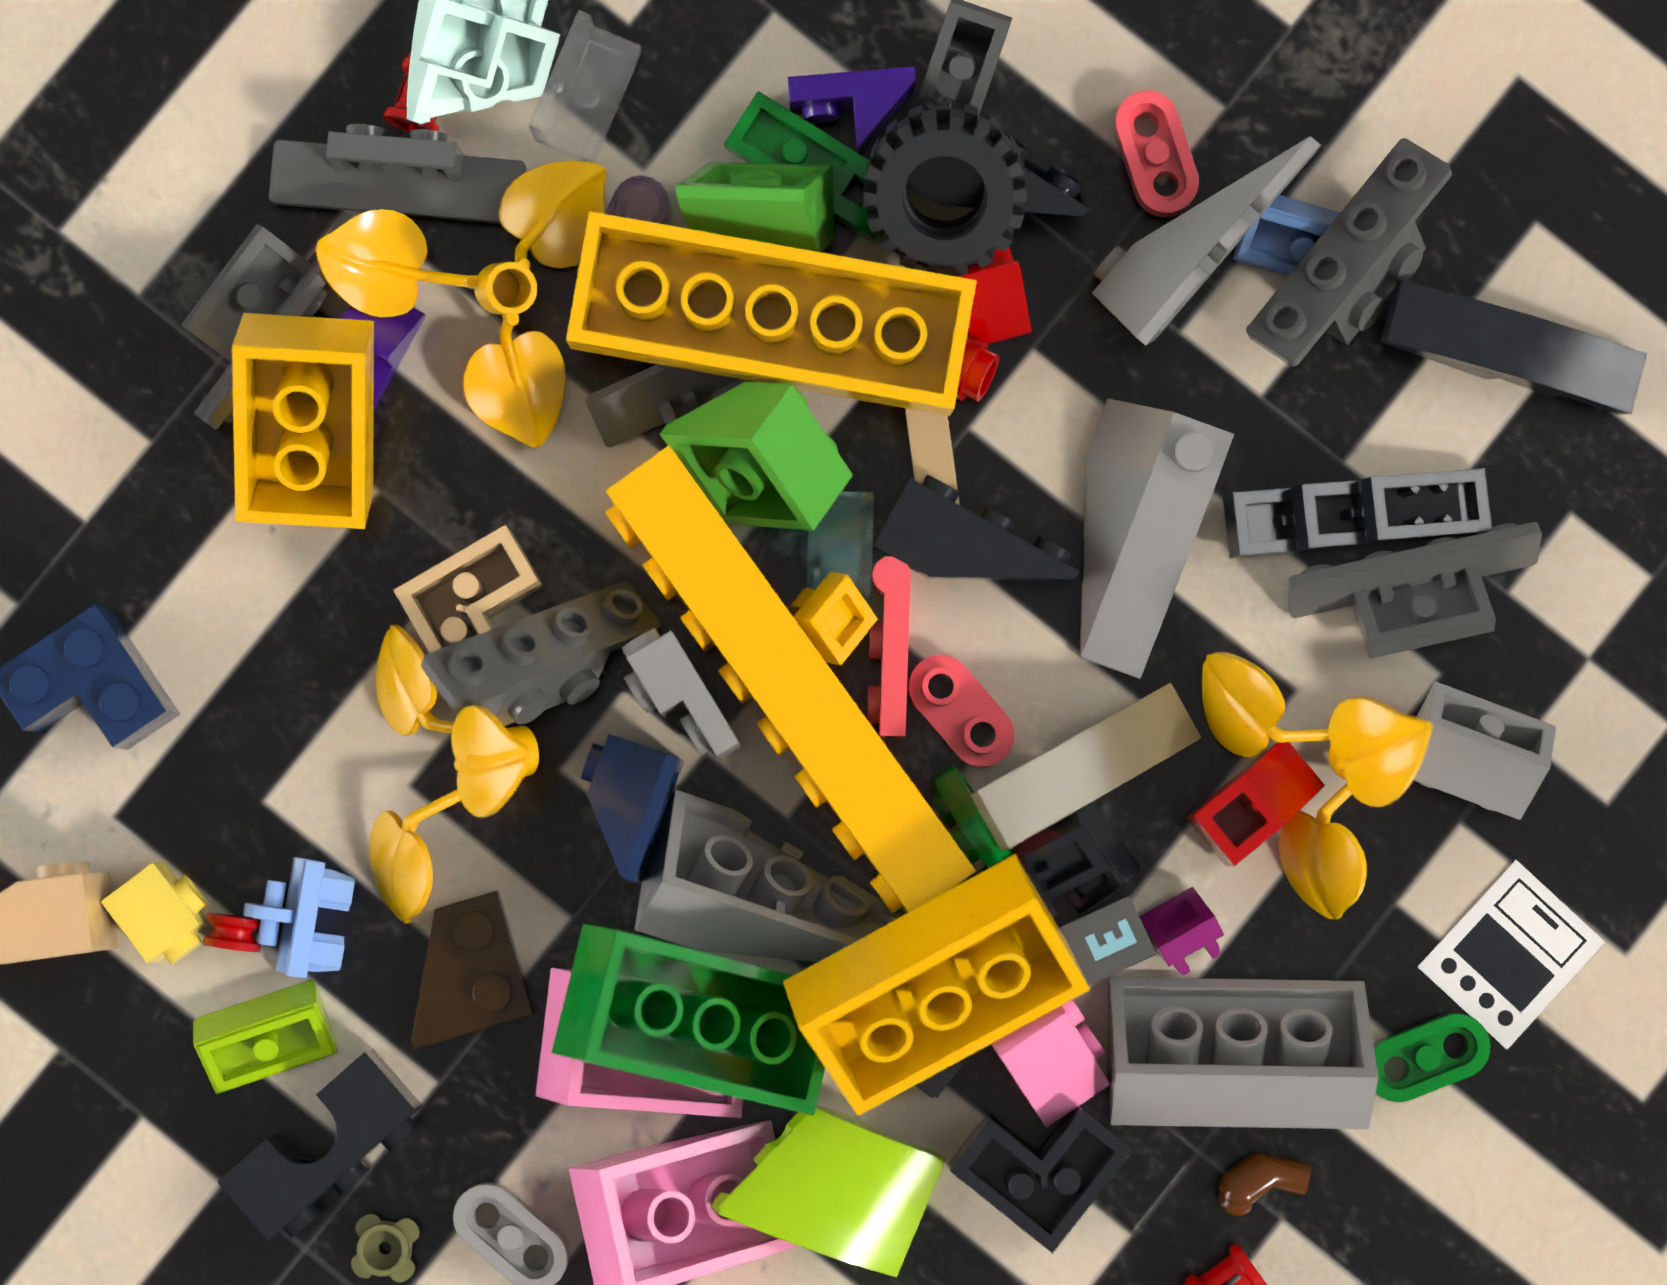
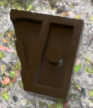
M499 891L435 909L411 1038L413 1049L415 1050L535 1013Z

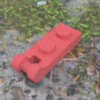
M886 556L880 559L875 564L871 577L872 587L878 595L883 597L882 622H875L870 628L869 660H881L880 685H868L867 720L869 723L879 724L880 738L904 739L906 735L911 575L908 565L893 556Z

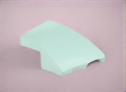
M419 0L409 63L407 119L422 124L430 122V118L464 110L474 112L491 108L499 102L508 100L518 102L543 96L560 34L541 27L548 0Z

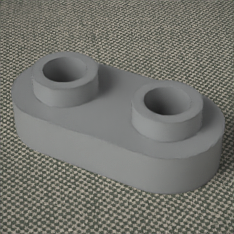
M484 1182L470 1187L458 1199L453 1212V1223L457 1234L469 1247L514 1285H555L561 1279L569 1260V1252L565 1240L552 1226L510 1190L497 1183ZM491 1203L497 1207L500 1215L497 1224L485 1226L478 1221L476 1211L480 1204ZM540 1245L545 1248L548 1253V1263L545 1266L535 1268L527 1263L525 1251L529 1246Z

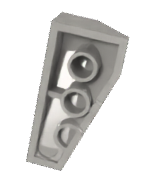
M1310 136L1137 241L1127 252L1117 245L1093 273L1102 282L1092 293L1144 345L1153 342L1322 145Z
M1107 399L1085 458L1086 483L1085 517L1083 522L1084 555L1081 593L1080 658L1136 679L1141 678L1232 442L1233 433L1172 411Z
M675 789L642 881L635 930L694 950L819 962L905 914L900 911L891 913L882 900L841 875L829 879L800 861L804 853L787 841L780 849L749 829L753 820L735 809Z

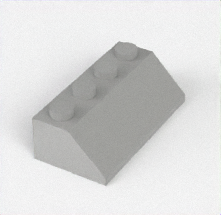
M1109 977L1107 1078L1110 1083L1108 1093L1111 1125L1369 1129L1378 1082V1072L1365 982Z

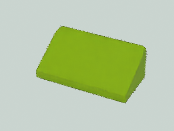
M307 980L200 1016L193 1022V1044L216 1094L338 1053L327 1014L314 980Z

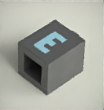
M1123 895L1057 925L1069 944L1088 986L1157 955L1129 895Z

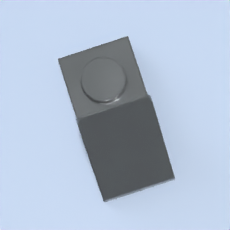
M951 0L915 107L920 106L927 95L937 102H942L943 98L947 96L963 106L965 103L977 107L979 115L1013 18L964 0Z

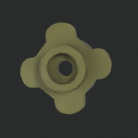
M367 1214L359 1219L355 1229L360 1239L357 1244V1254L351 1260L354 1273L361 1278H369L371 1275L380 1277L390 1276L395 1282L408 1280L415 1271V1264L411 1260L413 1242L418 1239L420 1234L418 1225L410 1218H402L398 1222L381 1221L375 1214ZM382 1242H388L391 1245L390 1253L383 1254L380 1251L379 1247Z

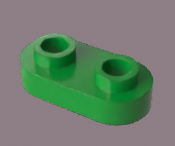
M954 764L932 779L938 791L929 796V798L950 828L957 824L959 825V827L950 832V835L971 865L982 859L991 868L1011 854L1010 849L1001 852L970 796L974 790Z
M1448 1013L1378 1040L1374 1043L1378 1072L1375 1094L1388 1101L1407 1102L1475 1075L1485 1066L1490 1055V1039L1486 1029L1479 1021L1468 1015ZM1452 1033H1458L1464 1041L1463 1051L1455 1057H1449L1443 1048L1445 1038ZM1398 1056L1405 1064V1072L1401 1078L1391 1081L1384 1074V1065L1389 1058Z

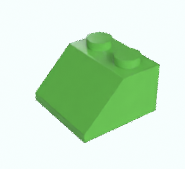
M709 162L676 185V199L688 229L815 252H822L834 241L833 165Z
M745 381L667 424L660 433L663 440L672 448L726 524L814 531L853 476L839 455L836 443L825 434L807 407L806 398L792 383Z

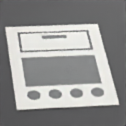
M1515 860L1421 962L1418 968L1472 1018L1479 1021L1486 1031L1505 1049H1508L1601 948L1605 941Z

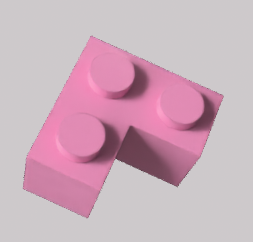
M1073 1000L991 1043V1046L1046 1128L1110 1086L1109 1081L1097 1063L1107 1055L1085 1023L1076 1029L1075 1026L1085 1019Z

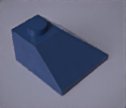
M608 734L604 746L593 743L581 779L591 782L587 797L621 877L632 882H641L684 761L670 754Z

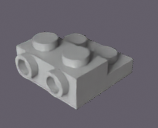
M653 628L621 648L634 670L625 676L624 679L646 713L657 708L659 713L667 719L687 707L690 714L681 718L680 721L702 755L712 749L715 755L722 760L742 748L672 631L660 637L656 629Z

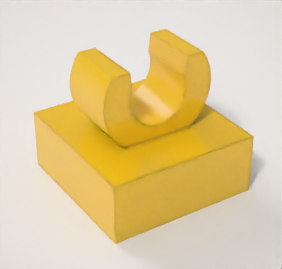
M831 571L816 589L804 588L788 607L791 613L795 614L793 618L824 661L840 666L878 620L848 574Z

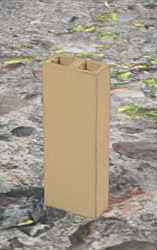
M905 408L914 480L922 484L926 475H929L958 491L948 416ZM958 496V498H957V500H956L955 503H957V504L960 505V503H959V496Z

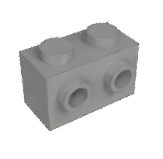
M1435 681L1416 717L1431 722L1432 730L1422 763L1413 780L1426 787L1435 788L1476 803L1485 809L1497 811L1521 820L1550 769L1556 726Z

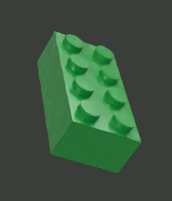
M583 924L551 1053L813 1116L825 1072V1066L798 1027L783 981L794 975L619 930Z

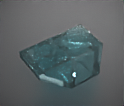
M842 491L815 530H808L807 588L816 589L830 571L848 574L870 607L874 492ZM869 631L862 639H869Z

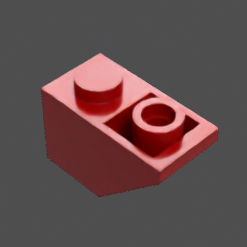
M1276 742L1185 818L1225 866H1236L1286 825L1325 784L1290 742Z

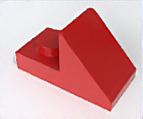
M1010 246L1004 252L997 249L993 253V262L985 267L980 268L976 262L968 265V274L955 276L977 280L967 333L968 339L985 342L989 345L1032 332L1020 265L1018 261H1013ZM948 269L950 276H954L953 269Z

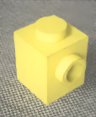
M152 862L101 901L147 964L160 962L164 958L171 965L177 963L202 943L197 933L210 924L209 921H206V916L201 911L208 906L203 894L186 875L177 879L165 862Z

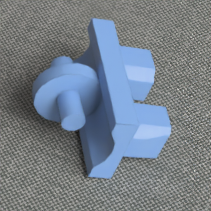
M294 857L286 908L282 907L286 883L267 880L264 904L245 902L243 916L261 919L257 944L276 946L280 922H283L275 971L285 973L287 976L307 978L308 971L340 970L345 946L344 937L314 932L318 907L349 911L355 884L353 877L326 869L324 862Z

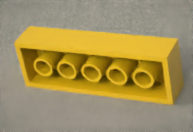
M589 211L566 341L570 349L754 382L792 383L799 390L950 416L955 407L977 280Z

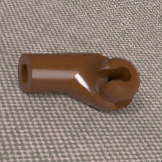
M1263 1153L1248 1155L1224 1173L1218 1186L1220 1191L1218 1196L1219 1206L1229 1215L1243 1216L1250 1212L1252 1204L1270 1189L1304 1196L1310 1180L1311 1165Z

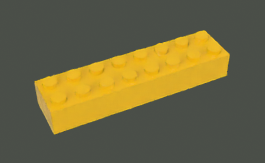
M667 446L605 490L613 503V506L604 512L630 550L639 543L646 549L651 559L642 564L645 571L667 601L678 594L689 611L680 617L683 624L704 653L714 646L720 652L727 664L718 671L739 702L744 704L751 698L756 702L765 717L756 722L757 727L778 756H781L788 750L792 752L803 768L794 775V778L816 809L827 802L838 816L841 823L832 828V831L852 859L855 861L865 854L879 873L878 876L869 882L890 912L895 913L903 907L909 913L951 890L976 871L672 448Z

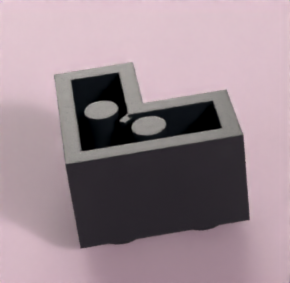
M1078 1106L1068 1114L1038 1154L986 1114L948 1162L947 1166L951 1173L1053 1254L1134 1150L1083 1108Z

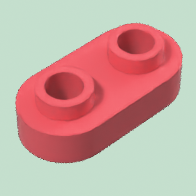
M1145 90L1133 93L1122 102L1114 120V134L1136 200L1145 211L1154 216H1176L1190 206L1199 187L1198 172L1178 112L1172 101L1159 92ZM1142 117L1151 119L1156 125V133L1149 137L1139 135L1134 129V121ZM1161 176L1171 178L1176 185V192L1170 196L1158 194L1154 189V180Z
M934 655L922 660L914 668L908 682V694L913 706L961 761L973 767L983 768L997 764L1008 755L1014 742V728L1010 718L959 660L947 655ZM945 675L951 680L953 690L950 696L938 699L931 695L928 683L933 676ZM986 723L992 727L994 740L991 745L979 747L972 742L970 731L975 724Z

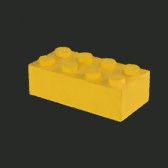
M1015 854L783 981L799 1029L857 1116L1090 990L1069 944Z

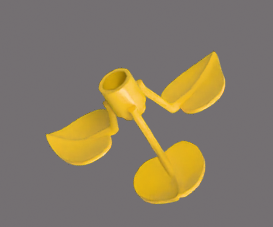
M558 161L532 168L513 180L501 199L499 220L508 233L522 239L515 248V262L490 264L483 268L478 276L420 269L427 255L426 239L422 231L412 219L404 214L384 209L370 210L358 214L331 233L320 238L315 248L320 269L331 288L348 305L359 312L380 318L395 317L409 312L417 300V281L474 289L476 299L482 308L490 313L502 315L503 321L499 330L501 344L483 345L474 351L467 361L462 375V388L465 400L474 415L489 427L518 440L528 447L539 448L546 441L558 420L564 399L566 373L559 349L546 334L538 331H529L518 335L513 340L511 337L513 327L519 322L518 314L526 311L533 304L537 294V283L533 273L529 270L530 261L527 259V252L530 249L539 263L551 268L571 267L580 263L589 211L605 214L606 168L600 164L585 161Z
M396 624L390 625V629L386 632L377 662L376 694L381 712L391 728L403 736L415 734L420 723L427 730L452 734L451 743L456 758L454 767L458 771V789L407 814L403 821L392 810L382 812L373 825L369 840V863L375 885L388 908L399 920L407 924L411 923V919L418 915L425 907L433 882V868L429 851L424 840L415 832L418 824L422 820L459 801H462L464 807L476 817L493 815L511 797L522 778L535 773L539 763V749L536 738L528 727L516 726L505 728L495 715L479 705L464 707L459 712L455 722L436 718L430 710L437 699V688L421 668L425 654L406 630Z
M1227 652L1209 654L1206 656L1202 669L1204 714L1212 734L1228 751L1243 757L1257 756L1267 748L1269 737L1273 741L1280 743L1330 741L1329 763L1333 771L1341 778L1346 779L1347 783L1319 808L1317 818L1306 812L1299 811L1281 828L1279 835V857L1284 873L1299 897L1324 917L1335 920L1340 919L1343 913L1358 900L1363 892L1367 875V863L1364 851L1356 837L1345 826L1339 823H1330L1331 816L1352 794L1360 802L1377 807L1397 800L1406 791L1422 763L1429 742L1432 723L1403 714L1378 700L1358 696L1341 702L1334 709L1329 729L1284 730L1276 724L1284 715L1285 701L1273 679L1256 664L1240 656Z

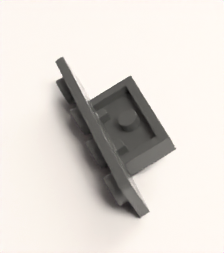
M349 124L346 126V133L328 131L327 144L277 140L273 148L269 199L276 205L357 212L384 209L393 210L405 216L501 224L499 220L501 199L512 181L526 172L527 168L521 160L463 156L457 142H448V134L439 131L416 129L410 131V138L384 136L385 130L381 127L366 124Z
M1400 139L1247 326L1246 333L1249 338L1288 365L1294 367L1302 361L1326 330L1329 334L1348 345L1359 331H1365L1370 328L1379 317L1383 308V301L1395 288L1396 281H1407L1411 278L1422 261L1423 252L1426 247L1415 221L1451 178L1452 171L1450 165L1409 139Z
M344 212L328 234L353 218L354 215ZM256 224L182 323V327L231 362L195 411L196 416L215 430L219 428L224 420L227 423L234 421L232 344L243 313L312 317L320 308L327 295V291L323 289L327 281L320 269L316 251L307 261L263 226Z
M657 364L589 394L585 398V402L604 444L607 447H613L664 423L667 425L745 381H754Z
M1537 522L1522 525L1506 523L1495 526L1486 533L1459 539L1442 537L1427 543L1423 547L1396 553L1378 551L1366 556L1363 560L1337 566L1315 565L1289 578L1288 608L1292 618H1299L1353 606L1370 659L1493 632L1496 617L1482 577L1535 565L1538 562L1542 533Z
M622 581L430 652L424 656L421 668L453 710L459 711L464 707L480 703L479 706L488 709L503 726L513 722L526 724L537 718L544 710L564 702L577 704L588 698L599 686V676L610 652L621 649L636 637L653 628L658 633L661 621L634 586L628 581Z

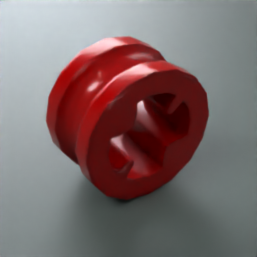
M207 913L206 921L211 923L212 931L208 936H203L202 945L245 952H260L261 944H257L255 935L260 928L261 919L221 913Z

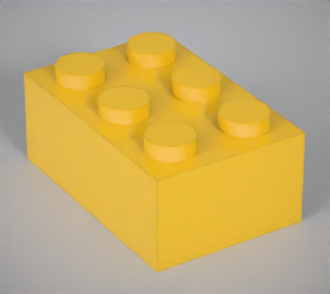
M243 313L232 344L235 522L365 529L373 497L374 321Z

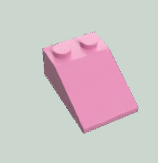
M551 967L535 1096L568 1106L742 1118L744 1099L551 1053L572 969Z
M765 1120L626 1151L568 1168L594 1285H675L798 1247L795 1244L719 1215L711 1209L714 1199L721 1192L731 1194L757 1167L753 1160L755 1156L768 1143L776 1140L772 1121Z

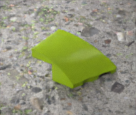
M816 1105L814 1116L798 1112L786 1124L782 1135L775 1141L768 1143L755 1156L753 1160L757 1167L731 1194L721 1192L714 1199L711 1209L719 1215L805 1249L872 1271L897 1277L946 1158L934 1150L884 1136L857 1117Z

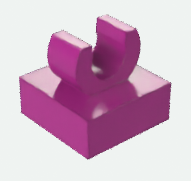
M1193 886L1139 916L1151 943L1168 967L1174 965L1176 970L1182 975L1190 972L1185 957L1204 947L1212 959L1220 954V947L1216 940L1224 936V933L1215 915Z

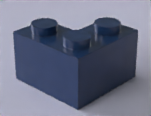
M96 604L0 667V697L21 729L25 731L41 733L84 704L113 748L129 750L181 715L112 610Z

